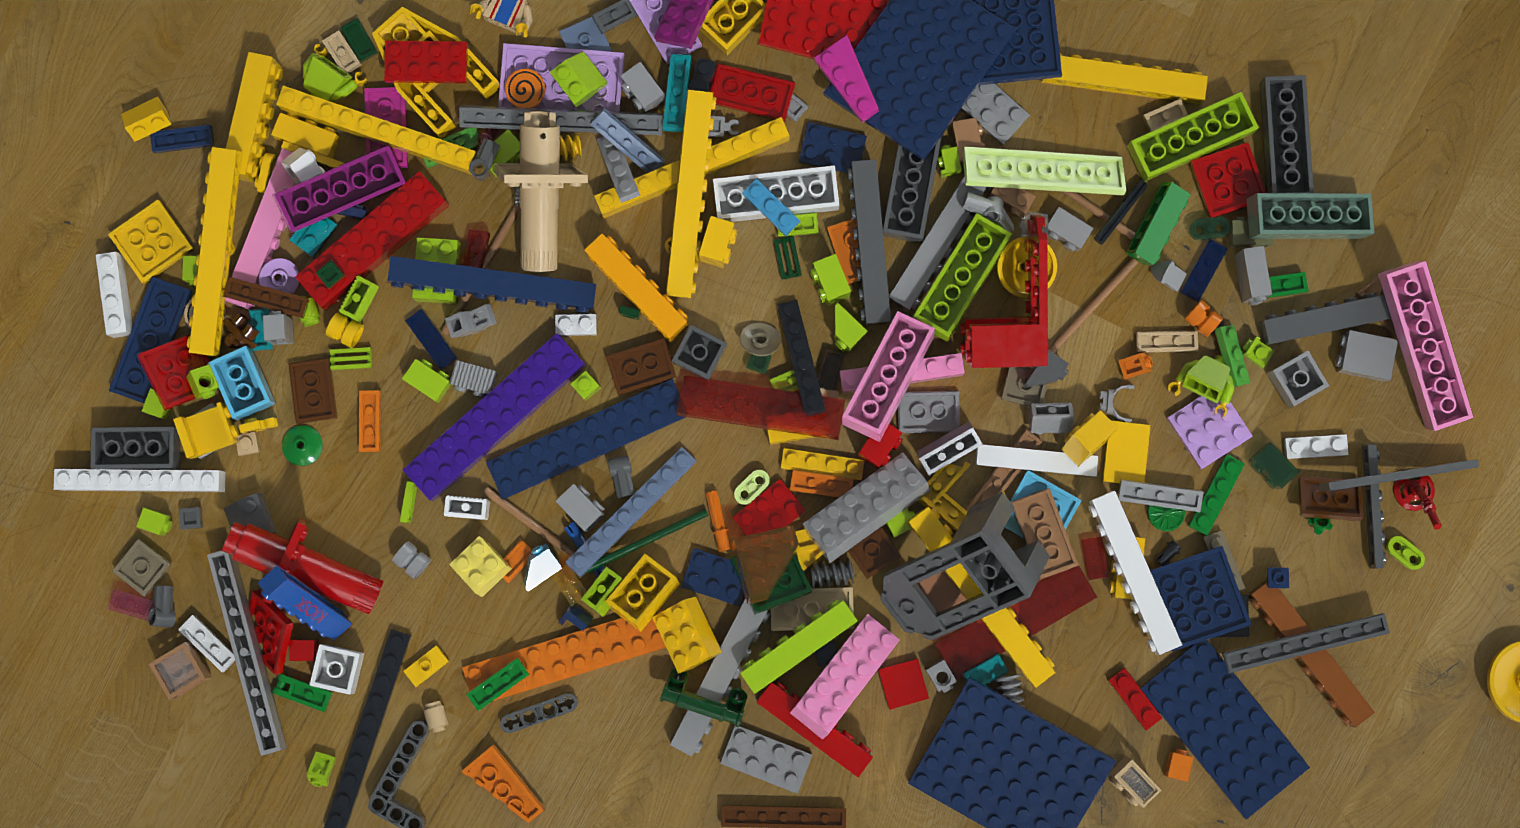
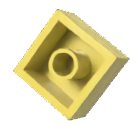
M480 536L449 564L475 594L481 597L512 569L497 551Z

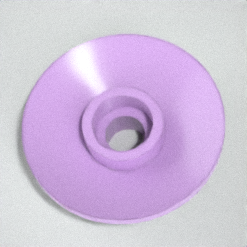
M275 258L265 263L261 268L259 284L292 294L299 285V281L295 278L299 271L291 261L284 258ZM280 274V279L276 281L274 276Z

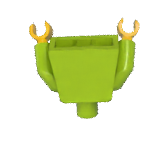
M320 44L314 46L315 53H312L303 64V87L311 92L310 95L327 101H338L357 89V85L364 86L367 83V77L362 81L358 80L362 72H357L355 79L351 80L352 76L326 58L328 55L326 47L323 51L319 52L321 49Z
M1217 355L1214 359L1203 356L1200 360L1186 363L1177 375L1176 382H1171L1168 385V391L1170 392L1172 387H1178L1174 394L1178 396L1181 393L1180 385L1183 383V387L1217 404L1221 401L1220 405L1215 408L1214 415H1216L1218 409H1222L1224 411L1222 418H1224L1227 414L1226 405L1230 403L1234 392L1233 378L1229 375L1230 367L1224 364L1222 356Z

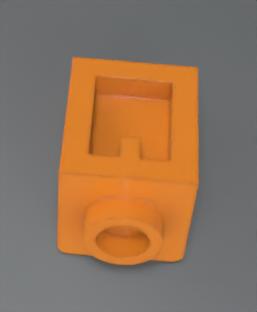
M1146 352L1118 360L1124 380L1152 372L1153 362Z

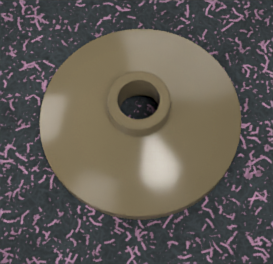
M753 323L742 330L740 342L742 347L750 354L768 356L778 350L781 337L779 332L771 325Z

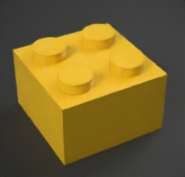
M713 216L710 217L699 252L700 262L723 268L725 263L729 264L732 254L729 248L731 244H735L738 234L733 222Z
M1101 410L1096 415L1091 413L1080 426H1076L1069 433L1070 435L1064 440L1066 444L1061 450L1079 467L1108 441L1118 427Z

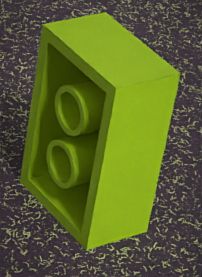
M417 238L415 259L460 265L461 243L458 240ZM427 288L424 291L413 290L412 298L416 302L457 304V296L453 295L454 292L445 291V294L433 293V289Z

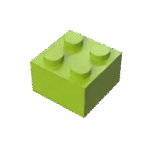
M836 254L813 263L810 275L813 283H818L819 285L818 295L822 303L826 302V305L830 306L850 298L851 289Z

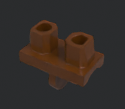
M238 313L232 320L227 317L223 320V323L231 331L226 335L225 344L233 349L240 348L242 344L247 343L250 348L254 349L257 346L254 339L259 334V331L254 326L247 325L249 319L241 313Z

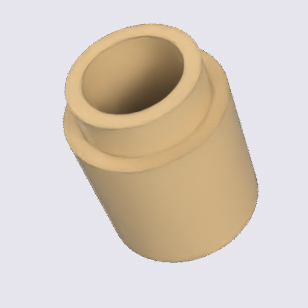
M441 701L424 705V715L428 730L433 729V733L446 730L445 726L449 724L444 705H441Z

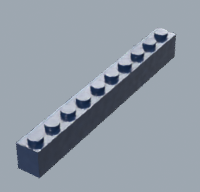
M390 256L387 283L391 284V287L394 288L412 286V290L424 291L427 288L433 289V293L445 294V291L454 292L453 295L460 297L472 294L476 299L494 297V300L498 302H507V299L515 300V303L520 305H527V302L535 303V306L547 308L548 305H555L558 310H568V307L576 308V312L588 313V310L594 308L596 284L395 256Z

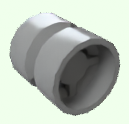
M410 541L406 542L392 559L396 566L401 569L406 568L405 573L413 580L426 569L431 561L423 552L417 553L416 546Z

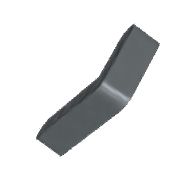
M425 720L415 721L409 726L368 802V808L373 814L399 828H413L411 826L412 818L419 820L420 828H425L426 826L425 816L394 799L430 733ZM417 724L424 727L423 735L416 734L415 726ZM406 743L413 744L414 752L412 754L406 752ZM397 761L402 762L404 765L402 772H398L395 769ZM386 780H391L393 782V790L390 791L386 789ZM376 798L383 800L384 806L382 809H378L375 806ZM394 808L401 810L402 817L400 819H396L393 816Z

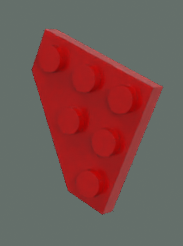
M260 589L253 590L249 611L251 616H255L257 627L254 628L258 644L262 643L265 655H262L263 662L274 675L282 674L294 623L273 602L270 604L263 601L264 596L261 594Z

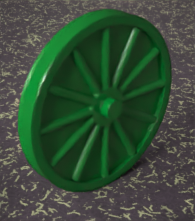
M1149 505L1148 518L1151 524L1158 530L1173 531L1183 523L1185 510Z

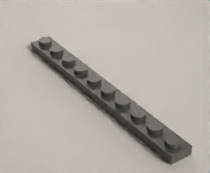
M460 105L459 107L460 127L520 130V125L524 124V112L546 111L556 113V125L560 126V131L599 133L590 125V122L600 111ZM609 111L634 134H663V113Z

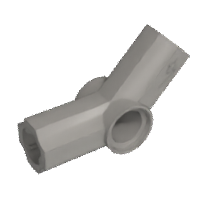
M970 192L966 193L962 202V209L978 213L1010 233L1014 230V224L1003 208L1004 202L1001 198L996 196L984 198Z

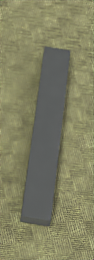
M1478 459L1327 482L1319 484V488L1322 492L1478 468L1479 462Z
M1380 613L1224 652L1222 655L1227 673H1233L1389 634L1390 631L1385 613Z

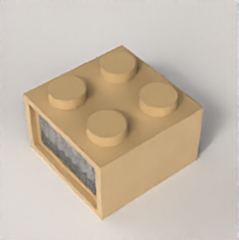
M1126 756L1113 767L1109 774L1111 777L1109 779L1110 783L1116 789L1123 790L1125 792L1123 796L1135 807L1139 805L1144 808L1162 791L1132 759Z

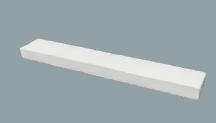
M981 445L976 448L975 465L1096 477L1098 456L1091 455L1078 467L1063 452Z

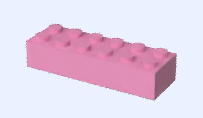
M897 311L842 416V425L878 442L881 441L934 338L935 328Z
M867 614L795 705L790 714L821 739H824L900 639Z

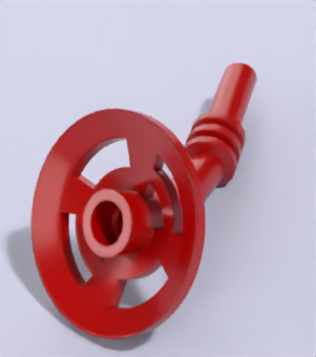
M1427 475L1421 476L1420 480H1396L1393 493L1398 504L1410 511L1423 509L1424 513L1428 514L1435 530L1440 529L1442 524L1433 502L1435 486L1432 479ZM1426 482H1428L1429 487H1430V495H1429V496H1427V494H1428V487H1427ZM1401 484L1404 485V486H1403V494H1404L1405 498H1402V496H1401V494H1400V486H1401ZM1411 500H1421V505H1410Z

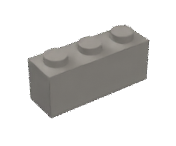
M968 421L916 452L927 473L931 475L983 444L971 422Z

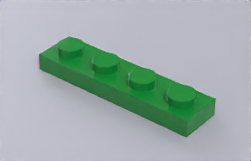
M1228 454L1224 456L1203 496L1201 511L1194 513L1188 527L1208 536L1245 463Z

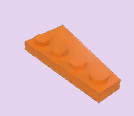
M495 745L488 748L461 771L466 776L468 775L475 780V783L480 787H484L492 793V796L497 800L505 803L511 811L527 823H530L546 809Z

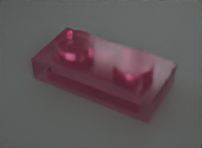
M114 589L108 609L148 621L149 612L153 608V600Z

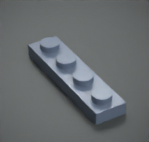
M603 108L591 120L590 125L646 173L657 170L664 164V159L607 109Z

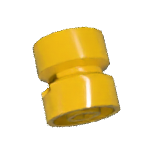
M337 312L328 324L326 336L334 340L341 339L342 344L354 348L361 338L364 325L355 320L349 322L347 316Z

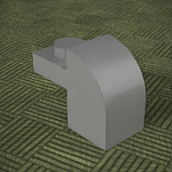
M485 304L472 311L459 312L445 318L451 338L476 334L497 323L491 304Z

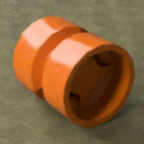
M1201 299L1186 315L1184 320L1192 327L1197 326V331L1206 338L1221 323L1223 317L1216 311H1210V306Z

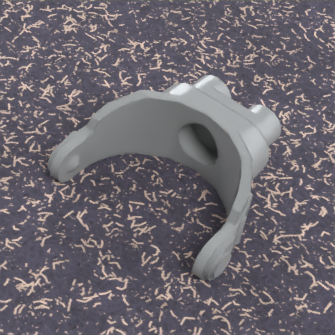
M1123 385L1117 389L1100 391L1099 399H1102V403L1099 402L1098 410L1106 411V414H1112L1120 421L1131 423L1132 419L1123 418L1116 413L1113 407V398L1118 390L1135 389L1134 385Z

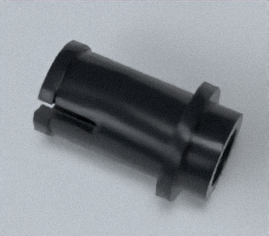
M1173 540L1170 543L1167 542V546L1155 556V559L1165 566L1176 553H1180L1179 550L1181 548Z

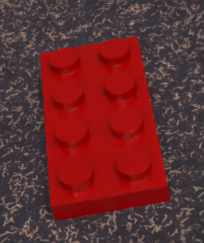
M385 41L384 81L386 83L467 84L468 43L462 41Z

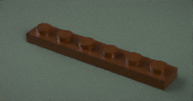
M722 805L721 827L846 828V808Z

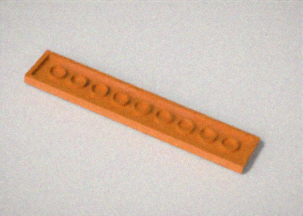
M661 608L659 609V611H658L655 615H657V614H659L660 612H662V611H661ZM623 618L585 629L584 631L571 633L462 668L470 692L516 658H519L530 675L495 699L498 700L666 648L653 618L641 632Z

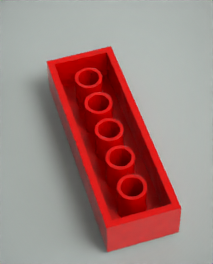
M778 680L775 683L771 682L768 684L756 703L859 778L873 758L870 754L872 750L862 742L859 745L853 741L855 739L854 736L846 730L840 732L836 729L837 724L824 739H821L790 714L801 697L796 693L790 695L786 692L787 687Z

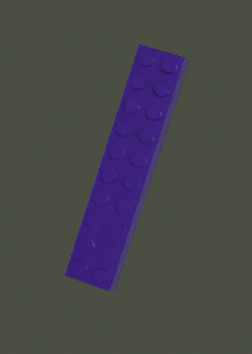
M556 333L407 465L403 471L430 501L434 502L584 369L586 365Z

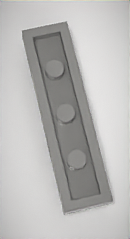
M604 136L596 139L621 203L640 196L624 153Z
M1121 479L1118 499L1124 502L1200 512L1204 492L1201 490Z

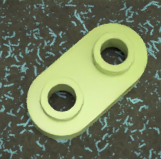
M763 470L753 471L735 489L734 496L736 501L742 505L750 504L769 485L768 474ZM757 477H762L763 483L757 484L755 482V479ZM742 491L748 492L749 495L747 498L744 499L741 497Z

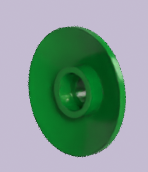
M305 425L290 429L282 441V451L285 458L298 466H307L314 463L320 457L323 450V441L320 434L314 428ZM300 441L304 443L302 449H299L297 446Z

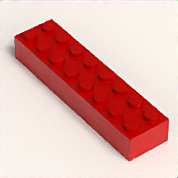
M419 171L297 274L295 278L319 306L327 311L351 290L350 287H353L352 284L355 283L356 276L367 277L448 208L449 204ZM330 260L345 275L331 289L315 273Z

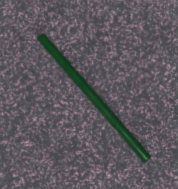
M706 509L601 557L585 574L709 516Z

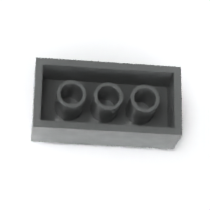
M176 427L91 428V469L180 470L181 440Z

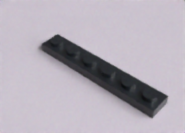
M793 300L777 304L805 417L826 413L798 301Z

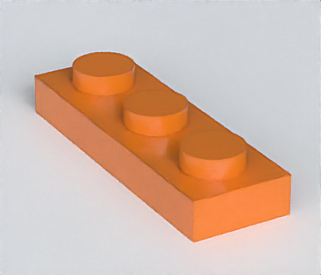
M380 390L359 391V452H381Z
M793 470L790 491L839 498L852 489L854 479Z

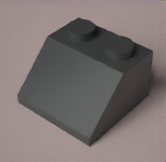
M256 493L224 508L230 528H232L234 522L244 526L250 523L271 533L277 532L263 494Z

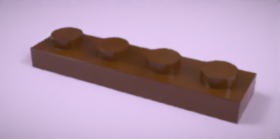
M229 277L223 295L225 298L273 311H281L284 314L302 319L305 317L310 300L302 296Z

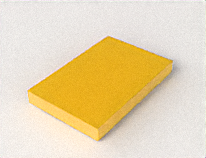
M1112 421L1118 429L1106 442L1102 482L1120 484V480L1123 479L1145 483L1151 425Z

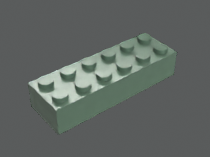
M1257 193L1247 198L1249 239H1363L1374 234L1371 194Z

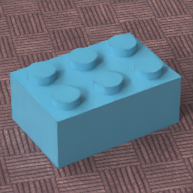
M244 346L208 362L232 419L239 421L276 404L254 352L250 347Z

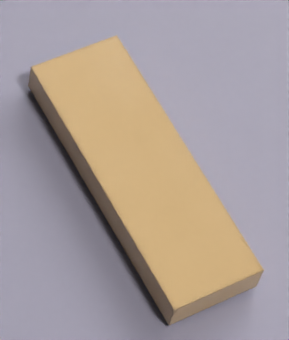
M1198 331L1135 333L1136 353L1198 351Z

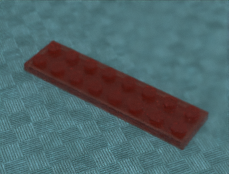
M684 375L676 413L677 416L839 440L846 402L845 399L822 396L826 413L805 417L799 392L713 379L708 381L704 378Z
M1076 566L1039 582L1029 598L1009 607L1017 616L1014 619L1019 625L1022 623L1029 631L1027 636L1031 637L1096 599L1097 595L1080 566ZM982 619L964 626L934 644L956 680L963 677L965 672L996 654L1000 655L1005 652V649Z

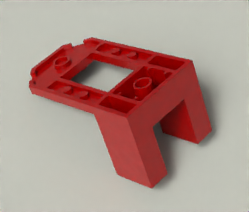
M1030 215V220H1027L1028 239L1024 241L1025 252H1028V260H1025L1024 264L1025 272H1028V280H1025V293H1028V301H1025V313H1028V316L963 318V323H960V335H963L964 343H960V353L964 355V359L967 363H970L972 368L1048 366L1047 233L1042 232V227H1045V217L1041 215Z

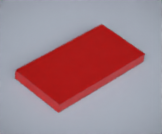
M718 63L710 92L713 93V97H716V105L774 120L782 117L783 121L786 122L796 83Z

